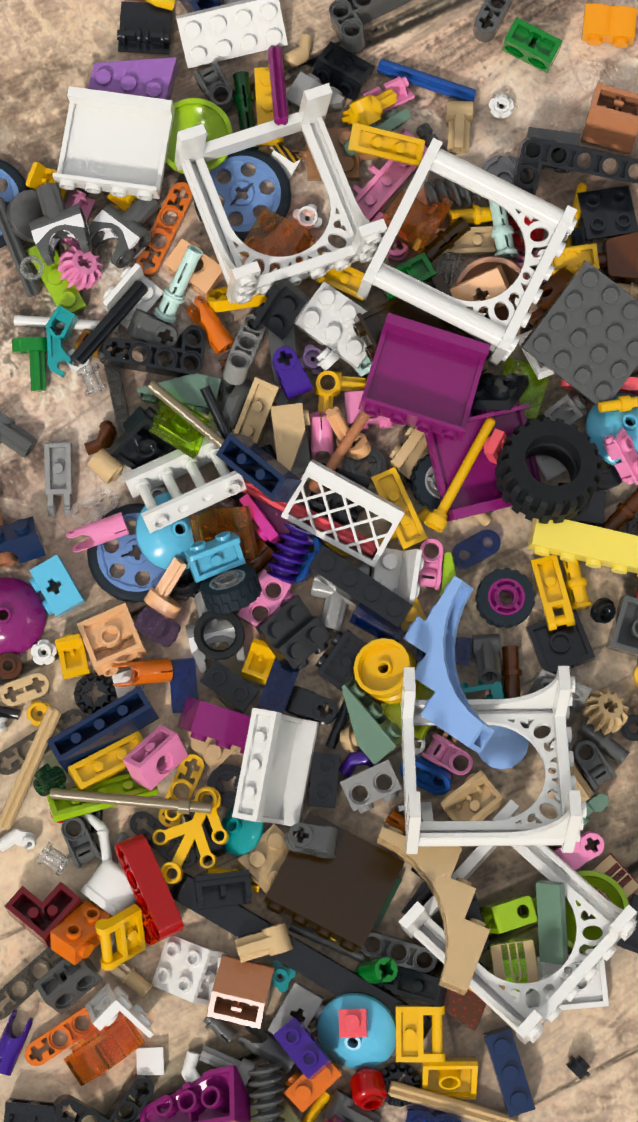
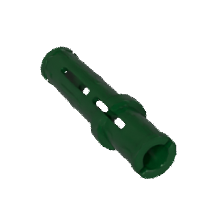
M247 71L235 72L232 75L236 94L233 99L234 104H237L240 131L255 126L252 106L254 95L250 91L249 72ZM257 145L251 148L258 150L259 146Z

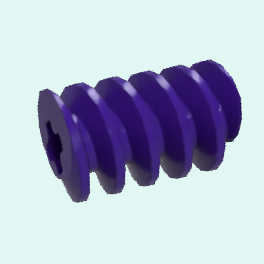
M285 523L284 526L290 532L280 534L286 541L285 543H276V546L281 549V553L272 552V556L277 559V562H268L267 565L273 571L266 573L283 582L294 584L297 578L293 574H300L301 568L297 564L305 563L304 557L300 554L306 555L310 551L304 544L312 545L314 540L309 536L313 535L311 532L299 526Z

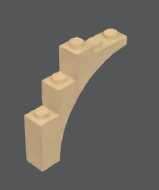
M390 826L388 829L382 827L377 843L397 853L413 866L427 883L437 902L443 920L446 942L444 966L438 985L465 995L490 929L486 928V924L480 920L470 918L469 921L465 919L476 888L472 887V883L459 877L456 880L451 878L462 848L459 846L418 847L417 854H406V836L403 835V831Z

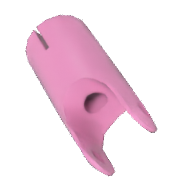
M320 411L309 414L311 460L314 459L317 452L322 450L329 452L331 456L334 453V433L326 418V411H321L322 424L320 422Z
M120 512L72 529L66 533V537L90 536L86 541L72 547L73 552H80L130 533L123 513Z

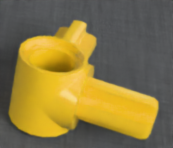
M388 89L377 96L370 94L363 96L349 104L350 108L343 111L344 117L341 120L343 123L347 122L348 125L358 123L369 126L381 119L380 116L384 109L397 102V94L392 89Z
M328 370L321 372L317 376L315 384V395H319L317 411H320V421H322L321 411H326L328 408L333 409L334 396L338 397L340 391H364L366 378L341 376L342 372ZM331 375L334 378L335 385L331 390H324L321 387L320 379L322 376Z

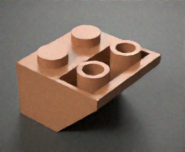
M597 83L580 141L630 155L638 133V94Z
M222 954L211 993L207 1016L260 1029L266 1015L275 966L251 960L241 963L239 957Z

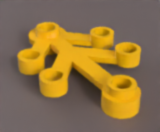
M210 786L202 787L197 791L195 798L191 800L204 802L205 797L211 795L213 798L211 814L195 812L192 820L166 830L158 829L153 833V842L159 846H165L171 839L184 835L172 862L165 863L160 869L167 884L174 885L182 880V866L194 841H196L201 856L199 860L200 865L205 869H213L217 865V857L211 853L202 826L206 816H208L213 830L211 834L213 842L223 845L229 840V833L223 829L217 811L221 805V795L217 789ZM170 810L164 811L166 819L172 822L178 821L182 816L177 811L176 817L171 818L169 816ZM220 831L224 832L225 835L222 841L216 839V834ZM160 833H164L165 840L159 843L157 836ZM207 856H211L213 859L212 864L206 866L204 863V859ZM171 869H176L177 876L174 879L169 877Z

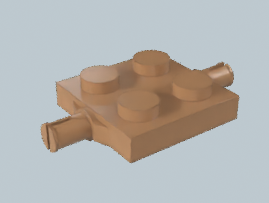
M327 128L347 180L359 181V168L362 160L377 161V157L357 153L353 156L346 155L343 146L350 139L352 128ZM307 143L305 149H289L299 156L301 160H305L307 181H322Z

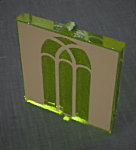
M510 938L508 942L489 944L494 976L512 983L525 984L540 981L534 938L515 941ZM499 985L501 989L505 990L504 986Z

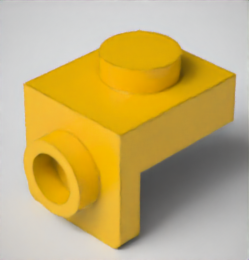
M33 162L28 173L26 186L36 191L43 184L56 183L53 173H57V170L46 168L39 162ZM60 188L64 200L67 190Z
M68 634L62 638L55 639L63 678L69 679L89 674L87 652L81 634Z
M253 639L240 677L266 685L276 657L264 640Z

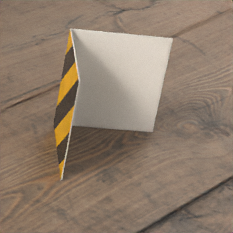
M276 143L270 147L274 150L271 157L277 160L290 180L301 158L281 144Z

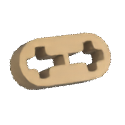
M35 673L9 682L1 689V700L6 705L15 707L41 698L50 691V680L43 674ZM36 678L39 681L45 682V685L41 687L42 691L40 693L36 689L30 691L27 689V687L35 684L34 679ZM11 687L16 691L21 689L24 691V693L16 696L17 701L15 702L12 699L6 698V695L10 693L9 688Z

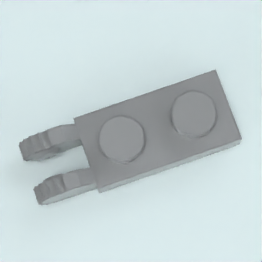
M44 443L45 495L47 496L48 516H55V496L64 495L63 511L65 516H71V495H73L72 443Z

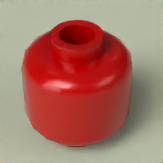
M362 1067L350 1078L349 1085L355 1105L369 1111L379 1108L386 1100L387 1088L384 1076L380 1071L371 1067Z

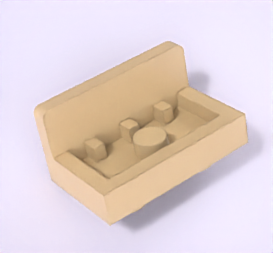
M412 425L405 433V436L408 437L403 446L397 444L389 456L393 459L390 467H395L397 472L409 480L410 476H412L413 467L417 465V461L429 454L424 432L418 431Z
M480 770L469 775L465 779L464 784L459 788L449 791L440 802V805L452 821H482L506 801L487 779L483 771Z

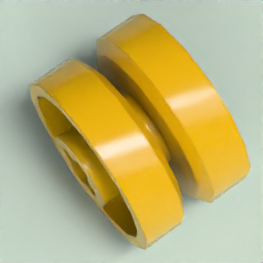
M381 638L373 640L362 647L355 659L354 675L359 686L370 696L381 703L397 704L401 703L404 667H415L416 669L418 662L403 645L392 639ZM415 679L417 689V687L419 686V681Z

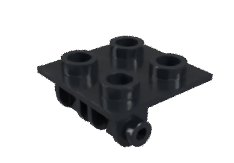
M121 1L120 27L117 30L118 52L169 55L172 11L156 7L150 3Z
M629 185L577 193L587 241L638 232Z
M336 468L335 471L368 489L371 479ZM311 491L310 496L315 495L316 493ZM336 492L326 495L330 510L345 506L342 495ZM323 497L308 500L311 510L317 513L326 511ZM347 499L348 504L354 503L353 501ZM360 505L349 508L353 523L357 522L362 507ZM346 509L331 513L333 521L341 525L350 524Z

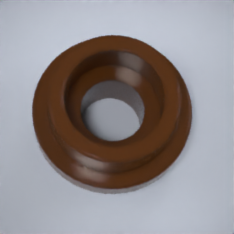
M14 653L0 655V676L5 679L16 678L22 671V661L19 656ZM7 661L13 663V668L10 671L4 669V664Z

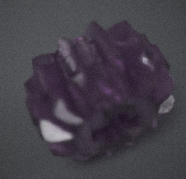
M145 606L142 612L140 611L134 623L135 628L140 633L163 647H170L179 636L178 633L181 630L180 625L176 621L164 616L150 606Z

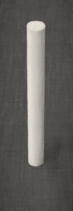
M14 315V325L45 327L51 317ZM78 319L74 329L93 331L101 321ZM60 321L56 325V328L64 329L65 324ZM119 325L114 329L113 332L119 331Z

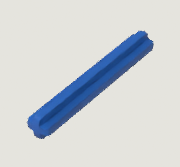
M381 59L378 64L377 72L392 78H397L398 76L402 78L405 76L409 84L460 101L474 102L476 96L475 89L386 59Z

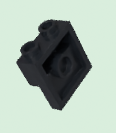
M139 406L124 422L122 426L125 431L108 451L111 456L133 470L175 451L183 441L177 433L179 431L178 427L173 422L167 419L164 423L159 420L161 417L154 409L148 407L145 410Z
M299 595L290 597L255 627L284 670L295 669L298 671L309 664L307 658L313 653L319 654L328 647L326 642L332 638L318 616L311 615Z

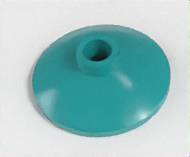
M232 807L225 814L221 822L223 829L229 833V840L222 846L229 854L242 856L251 852L259 843L263 834L264 822L260 823L232 817L234 807ZM220 831L219 839L222 841L225 835L224 832Z

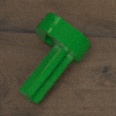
M25 337L12 339V353L29 354L31 391H47L45 364L47 338Z

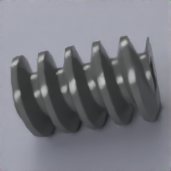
M439 178L435 179L434 187L429 181L424 183V193L431 213L433 206L436 207L439 213L442 212V204L444 203L449 210L452 209V201L454 200L460 207L462 206V198H465L471 204L472 195H475L479 201L482 200V196L444 178V184Z
M262 1064L248 1071V1075L256 1077V1080L248 1083L249 1086L257 1088V1091L249 1094V1097L257 1099V1102L250 1105V1108L258 1110L257 1114L251 1116V1120L258 1122L285 1121V1118L278 1116L285 1112V1108L277 1105L284 1101V1096L276 1094L283 1090V1085L276 1083L282 1079V1074L275 1072L282 1067L281 1064Z

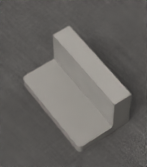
M431 801L421 802V821H434ZM404 804L397 805V810L405 811Z

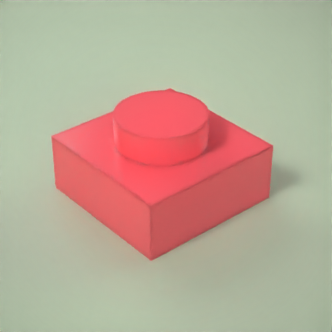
M496 428L484 444V453L489 462L497 464V459L507 439L505 432Z
M367 1009L339 1010V1038L368 1037Z

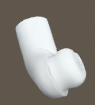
M15 828L0 838V850L5 852L13 845L31 850L36 845V836L31 831Z
M187 1050L181 1075L186 1083L193 1082L202 1077L196 1070L200 1054Z

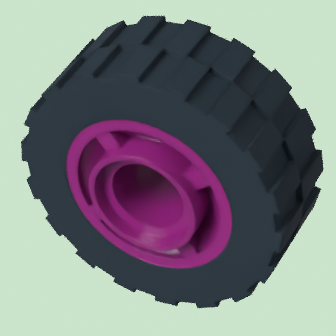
M510 568L496 569L494 572L486 575L476 590L475 601L477 602L476 608L479 610L482 619L484 618L487 621L486 623L495 625L497 628L505 627L506 629L519 625L531 614L532 608L535 605L534 597L536 595L532 588L533 584L528 581V577L525 574L522 575L519 573L520 571L510 570ZM507 592L512 598L511 604H502L499 601V593Z

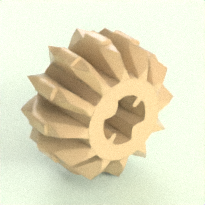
M607 688L592 692L583 704L585 709L582 716L588 718L586 725L592 724L594 732L601 729L604 735L619 731L628 719L626 714L629 708L623 705L625 698L619 699L617 691L610 694Z

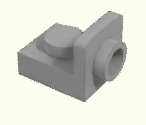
M571 392L543 414L545 417H550L551 421H556V418L565 420L564 423L571 426L572 423H575L589 412L586 409L587 403L584 398L579 394L576 395L574 392Z

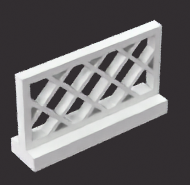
M312 459L301 478L302 482L289 500L281 517L366 564L375 567L406 510ZM308 477L318 482L321 493L306 496L304 484ZM323 485L331 490L325 492ZM301 492L303 498L296 500ZM335 492L342 495L345 506L330 510L326 495ZM322 496L326 511L312 515L308 500ZM347 499L353 501L354 503L348 504ZM304 501L308 513L307 517L298 519L289 514L294 504ZM358 505L364 507L368 519L353 523L349 508ZM346 509L350 524L335 528L331 513ZM370 511L378 516L371 517ZM328 514L332 529L326 531L316 529L313 518ZM384 518L392 523L387 533L376 535L373 524L374 520ZM310 519L311 525L305 523L304 521ZM369 522L373 537L358 540L355 526ZM351 527L355 542L343 544L339 541L336 531ZM333 532L334 538L327 534ZM385 537L381 545H379L378 539ZM372 540L375 541L377 552L373 559L363 555L360 544ZM355 545H356L358 551H356V550H354L353 548H351V546H355Z

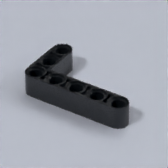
M527 137L521 142L512 184L535 195L542 165L638 183V176L630 177L628 173L630 166L638 163V158L538 137ZM531 142H536L539 145V152L535 156H528L525 153L526 146ZM557 147L563 148L565 151L564 158L559 162H555L551 158L552 151ZM582 153L590 155V163L585 167H580L577 164V158ZM608 158H613L616 161V167L611 172L603 170V163ZM526 168L533 171L532 180L522 182L519 178L520 172Z

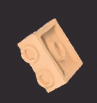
M126 603L77 623L92 665L99 676H112L119 670L118 668H113L112 665L143 661V657L148 655Z

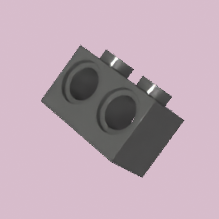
M89 958L82 959L76 966L63 959L35 982L34 985L44 1002L62 1014L103 980V978Z

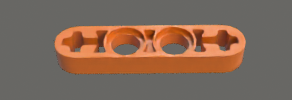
M178 182L171 187L150 230L152 232L151 242L137 257L136 263L142 267L146 277H153L159 272L193 202V195L187 183ZM182 190H186L187 199H181L179 208L183 209L180 211L176 206H173L176 205L178 200L175 193H181ZM167 212H174L177 214L178 219L176 223L169 225L163 221L164 215ZM156 235H163L166 237L167 242L165 246L157 248L152 244L153 238ZM150 249L156 253L152 259L154 268L149 267L147 270H144L142 262L149 260L151 253L147 250Z
M83 1007L32 1041L25 1050L26 1061L33 1066L43 1065L95 1030L96 1027L92 1024L91 1019L90 1027L86 1030L78 1029L75 1024L76 1018L80 1015H86L90 1019L86 1007ZM55 1031H65L68 1036L66 1044L57 1045L53 1041ZM44 1038H47L49 1046L55 1052L51 1053L49 1048L42 1053V1060L38 1057L33 1059L31 1056L34 1052L32 1047L35 1046L37 1049H40L47 1044L43 1041Z

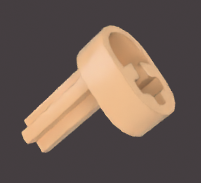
M335 406L333 409L328 408L326 410V418L337 436L335 442L339 446L350 428L340 409ZM359 433L354 441L355 446L351 445L345 456L354 460H360L369 455L371 445L367 437Z
M177 557L173 558L156 588L151 587L144 598V601L150 607L170 619L177 617L182 606L169 595L188 566L184 563L185 561Z

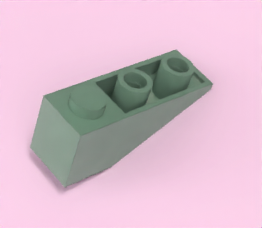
M195 373L159 382L158 384L185 407L194 409V413L208 416L210 411L200 389L209 385L218 403L222 380L221 378ZM147 386L138 388L137 393L139 397H143L142 401L150 404H157L158 401H161L146 388Z
M352 678L342 686L343 695L357 745L375 765L402 742V732L395 723H392L387 718L383 708L374 702L367 692L359 686L357 681Z

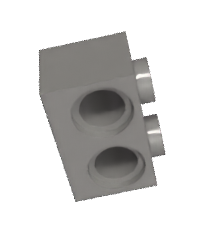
M385 760L340 782L352 810H359L360 814L374 808L373 802L383 798L385 803L398 797L397 791L402 789L389 760ZM381 774H386L391 778V786L387 790H381L376 785V779ZM361 785L366 788L367 797L365 800L356 801L353 799L352 790L354 787Z

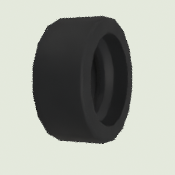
M209 610L202 614L194 628V641L198 649L207 657L216 660H225L236 655L242 648L245 640L244 626L239 617L233 612L217 614L211 613ZM222 618L228 620L233 625L235 639L230 647L224 650H215L206 644L204 630L210 621Z

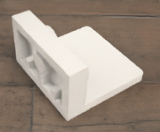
M138 263L133 267L128 266L121 274L120 278L122 280L116 287L111 286L103 296L105 299L103 305L108 313L136 281H141L147 286L148 292L121 321L120 324L125 329L128 328L136 308L150 313L163 297V290L144 276L142 267Z
M385 548L375 567H372L370 577L407 602L413 603L420 591L418 575L424 564V558L421 556L422 549L416 548L401 551Z
M173 935L166 939L152 984L154 987L189 1002L209 1005L222 954L227 955V953L205 948Z
M107 983L85 1005L92 1024L100 1031L105 1026H110L116 1020L117 1013L120 1011L149 1038L154 1035L150 1027L152 1022L147 1017L148 1013L138 1003L133 1006L128 1000V994L119 986L114 988Z

